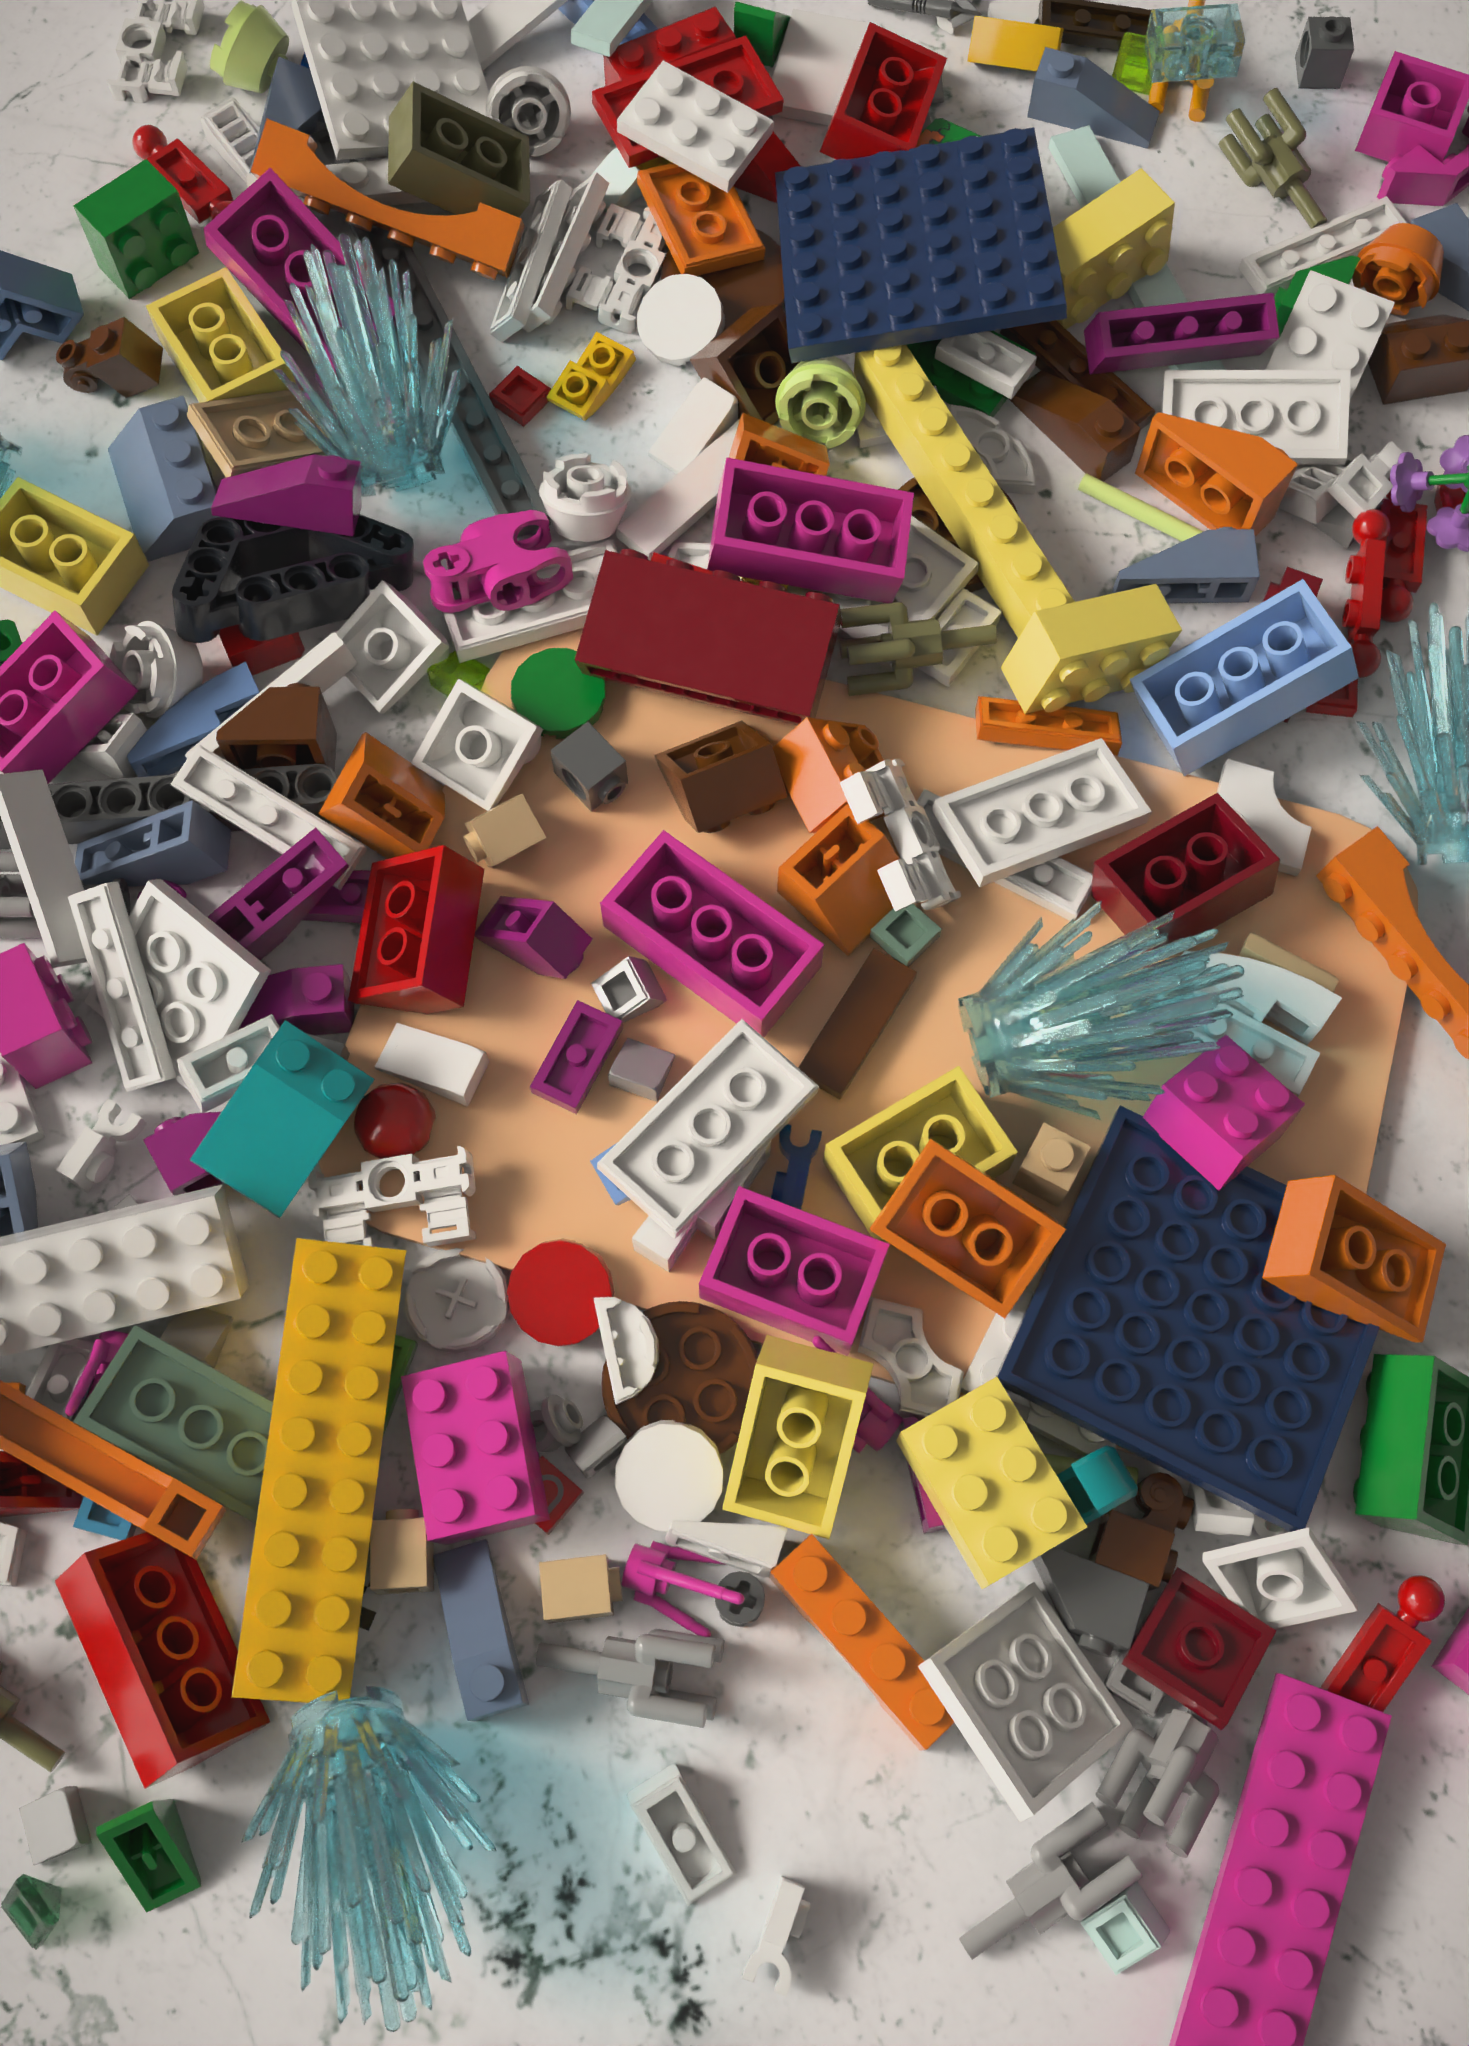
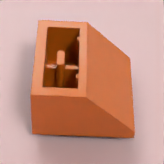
M745 413L740 418L728 457L823 476L827 475L830 465L827 446Z
M807 717L773 747L783 782L809 833H816L848 803L840 782L884 761L878 750V740L866 725ZM882 813L878 816H874L868 820L870 822L876 820L880 817L885 816V813Z
M365 732L361 735L319 815L386 859L429 849L445 818V794L442 791L444 785Z
M847 803L778 868L777 893L849 956L870 936L871 929L893 909L877 870L898 860L899 857L885 834L869 820L857 824Z

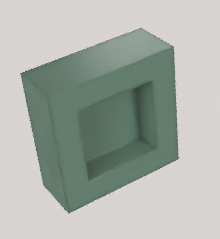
M912 904L896 912L893 908L871 929L870 938L895 960L909 967L940 937L942 929L918 907Z

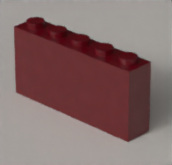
M621 549L620 553L605 550L574 661L582 674L798 726L805 718L816 717L842 621L840 604L834 603L831 597L818 592H807L805 596L788 593L784 586L770 581H760L759 585L741 582L740 577L727 571L714 570L712 575L694 571L692 565L680 560L669 559L666 561V564L650 561L645 554L632 549Z

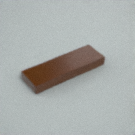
M873 948L798 1068L813 1080L820 1089L841 1100L916 979L917 972Z

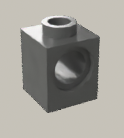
M1308 17L1295 55L1298 88L1340 89L1354 52L1350 17Z
M589 722L585 723L550 750L554 773L590 811H593L602 803L609 804L616 800L624 791L626 784H628L626 760Z

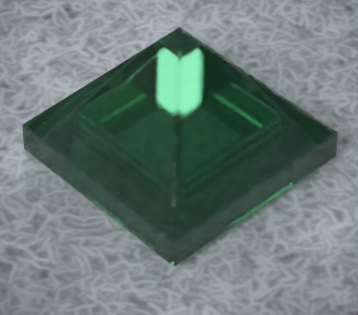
M23 1874L15 1880L2 1901L1 1908L28 1944L37 1950L44 1944L59 1921L62 1888Z

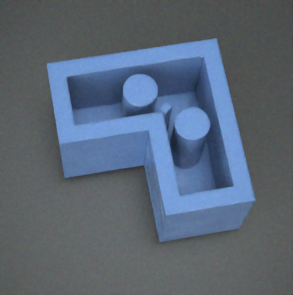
M0 250V360L4 359L22 332L63 344L84 316L73 275Z

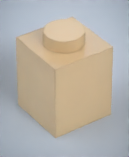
M523 793L464 823L469 833L464 835L463 838L470 853L477 862L484 859L488 867L495 866L546 838Z
M1044 1122L1012 1184L1059 1207L1073 1184L1091 1146Z
M419 1510L386 1511V1520L372 1521L370 1535V1590L385 1595L434 1591V1542L427 1540L424 1517L419 1518Z
M606 1554L539 1562L543 1618L548 1624L614 1616L613 1602L623 1601L620 1567L610 1568L609 1559Z

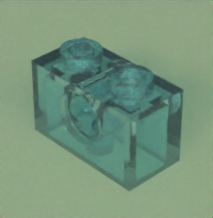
M1238 3L1151 9L1145 40V51L1151 83L1237 77L1245 45Z

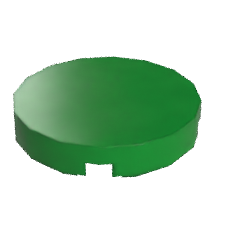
M548 648L532 654L518 666L511 681V702L514 711L544 729L541 733L543 737V734L549 736L555 735L556 739H566L585 723L589 722L591 725H594L599 720L606 699L605 680L582 674L574 661L577 651L569 648Z

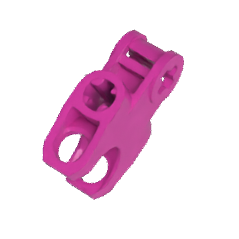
M527 510L498 514L470 524L464 529L459 543L431 550L425 556L423 564L425 574L431 581L430 597L432 605L442 612L455 613L490 601L496 609L510 611L536 603L542 598L563 589L573 579L571 558L564 549L558 547L546 548L552 541L549 520L543 512ZM528 525L539 526L534 536L517 541V536L524 527ZM446 559L448 570L441 565V560ZM552 564H560V569L554 576L545 579L537 576V571ZM452 588L459 592V599H454Z

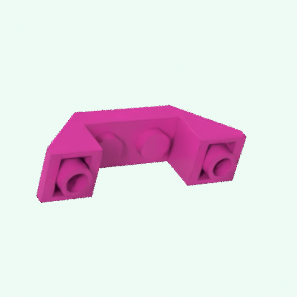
M1468 117V119H1467V121H1466V124H1465V126H1464V128H1463V130H1462V133H1463L1465 136H1467L1468 138H1469V117ZM1469 143L1458 155L1451 153L1442 163L1419 144L1404 156L1396 155L1382 172L1384 181L1376 198L1382 199L1387 196L1392 203L1444 206L1469 186Z

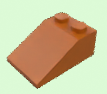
M1158 412L1152 418L1135 474L1210 530L1222 527L1254 529L1256 537L1274 519L1298 463L1289 458L1282 449L1274 447L1262 437Z
M930 1139L870 1227V1230L1005 1319L1066 1228L1052 1216L1004 1184Z
M1337 1175L1288 1181L1262 1278L1288 1294L1295 1296L1300 1301L1312 1302V1305L1338 1315H1348L1347 1318L1366 1325L1369 1323L1380 1327L1379 1330L1415 1343L1423 1342L1446 1244Z

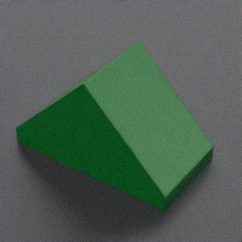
M735 2L734 34L736 39L746 35L763 65L773 68L783 44L791 16Z
M174 1799L151 1801L96 1827V1836L146 1913L201 1887V1878Z

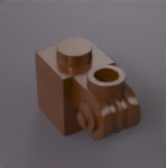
M122 317L97 327L91 331L90 338L79 343L73 340L65 341L56 353V361L64 368L63 380L71 389L83 393L94 392L97 390L98 378H100L122 396L128 398L159 385L163 347L127 318Z
M1161 1472L1151 1474L1137 1484V1495L1133 1498L1137 1508L1144 1513L1141 1519L1133 1518L1113 1509L1101 1516L1088 1557L1089 1561L1149 1583L1147 1592L1159 1588L1161 1581L1168 1583L1171 1579L1178 1558V1551L1171 1549L1175 1537L1174 1531L1175 1528L1181 1530L1186 1528L1194 1505V1499L1183 1494L1182 1487L1178 1481L1171 1475Z

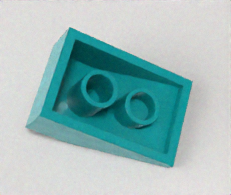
M285 1020L190 1158V1161L280 1219L375 1079Z

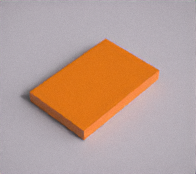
M674 163L637 171V184L681 274L687 273L699 276L764 260L766 248L734 185L727 193Z

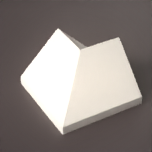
M1310 1528L1203 1553V1563L1228 1600L1273 1629L1358 1611V1602Z

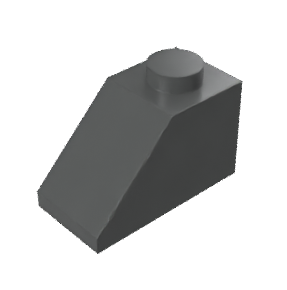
M1056 1547L1032 1560L1063 1625L1068 1632L1080 1636L1078 1646L1105 1657H1111L1113 1650L1118 1652L1130 1650L1149 1583Z

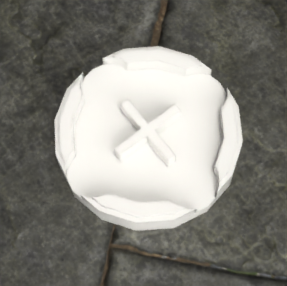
M687 273L668 276L654 284L643 297L637 313L638 332L645 347L658 360L675 366L686 365L685 362L690 361L693 356L723 332L725 315L722 302L715 289L701 277Z
M460 1248L437 1250L420 1261L412 1272L413 1276L409 1280L408 1287L406 1286L403 1298L406 1318L419 1338L437 1350L452 1353L478 1349L493 1339L505 1323L509 1310L508 1284L498 1265H494L487 1258L486 1263L462 1257L459 1253L464 1249Z
M660 1420L641 1427L626 1441L616 1463L615 1488L622 1506L638 1523L655 1531H668L673 1520L701 1522L714 1510L723 1489L724 1465L716 1444L703 1430L691 1424L688 1426L684 1423L675 1422V1420Z

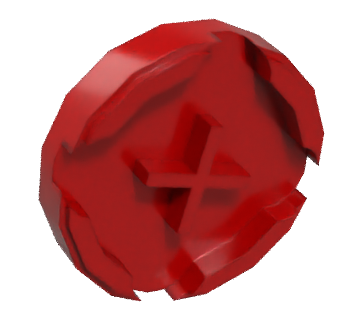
M564 1238L542 1242L523 1254L511 1271L507 1289L510 1312L521 1330L538 1342L554 1346L576 1344L595 1333L600 1327L594 1298L614 1297L615 1293L611 1272L600 1254L590 1247L587 1248L581 1243Z

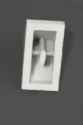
M134 713L115 715L75 758L112 779L138 777L127 755L147 729L142 720Z

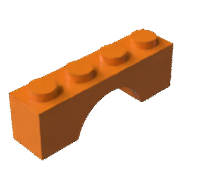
M813 1534L809 1535L770 1572L769 1578L799 1613L845 1659L870 1689L881 1707L919 1750H927L955 1723L918 1666L924 1662L922 1657Z

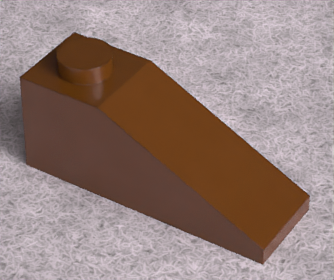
M1043 370L1024 382L1012 400L1009 399L1085 474L1087 473L1104 482L1131 462L1141 428L1110 399Z

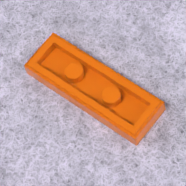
M978 696L975 707L977 740L1070 750L1102 738L1113 755L1118 756L1122 738L1117 712L1064 706L1054 712L1040 710L1024 714L1018 700Z

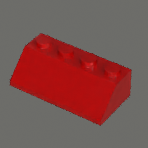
M144 1532L83 1553L55 1580L144 1789L198 1765L270 1723L260 1699L232 1697L238 1650L197 1560L148 1532Z

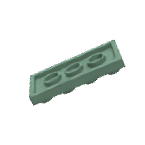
M134 1325L73 1422L256 1524L273 1402Z

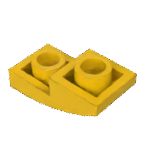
M975 16L967 62L1037 72L1045 47L1060 51L1064 29Z
M596 331L578 362L575 363L571 360L568 362L547 395L548 401L586 421L604 404L636 361L634 351Z

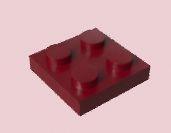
M1177 1567L1121 1664L1222 1731L1229 1723L1277 1630Z

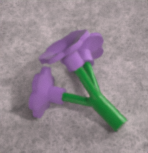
M1469 435L1459 437L1453 448H1448L1442 452L1439 462L1445 470L1443 475H1434L1432 471L1423 472L1421 461L1414 459L1411 452L1401 453L1398 464H1394L1390 471V480L1393 485L1391 490L1393 504L1395 506L1400 505L1402 512H1412L1416 501L1421 499L1423 491L1432 490L1434 485H1445L1449 489L1461 487L1466 492L1462 504L1457 505L1455 509L1450 507L1440 508L1437 511L1436 517L1429 519L1426 528L1431 535L1436 536V543L1444 549L1457 547L1459 550L1468 552Z

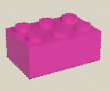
M56 610L0 666V771L5 774L43 769L47 784L65 768L139 691L88 634Z
M738 1186L700 1279L699 1298L812 1342L815 1336H820L836 1352L848 1356L890 1244Z
M502 1351L401 1376L428 1541L449 1545L550 1520L539 1463V1453L536 1448L534 1426L531 1422V1410L525 1377L520 1359L507 1351Z

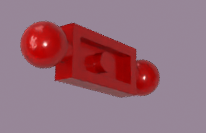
M143 125L135 131L132 144L137 155L144 160L147 159L178 190L184 209L199 224L209 217L210 221H212L234 201L230 188L178 138L167 144L164 133L153 125Z
M1390 490L1386 495L1387 499H1382L1381 502L1383 504L1379 509L1387 515L1391 525L1390 533L1385 540L1381 619L1389 623H1397L1406 619L1412 612L1414 600L1410 592L1416 593L1422 584L1428 505L1416 503L1412 512H1402L1400 505L1395 506L1393 504Z
M1376 509L1360 513L1353 522L1352 534L1354 539L1360 544V550L1356 556H1350L1345 574L1346 583L1352 584L1351 599H1347L1344 606L1342 625L1343 627H1348V643L1353 650L1359 678H1365L1375 673L1381 663V653L1379 648L1373 643V637L1380 629L1385 540L1390 533L1391 525L1387 515Z
M1416 1575L1407 1578L1398 1590L1397 1598L1400 1608L1397 1613H1393L1378 1603L1320 1688L1384 1712L1432 1642L1427 1635L1416 1627L1420 1622L1434 1620L1443 1611L1445 1596L1440 1585L1427 1576Z

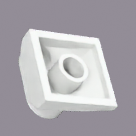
M383 580L336 633L358 662L345 676L376 710L382 714L387 712L423 676H431L441 671L449 658L450 646L443 634L414 604L392 585Z
M458 679L411 764L489 811L498 805L523 764L530 762L538 754L541 746V733L544 729L495 698Z

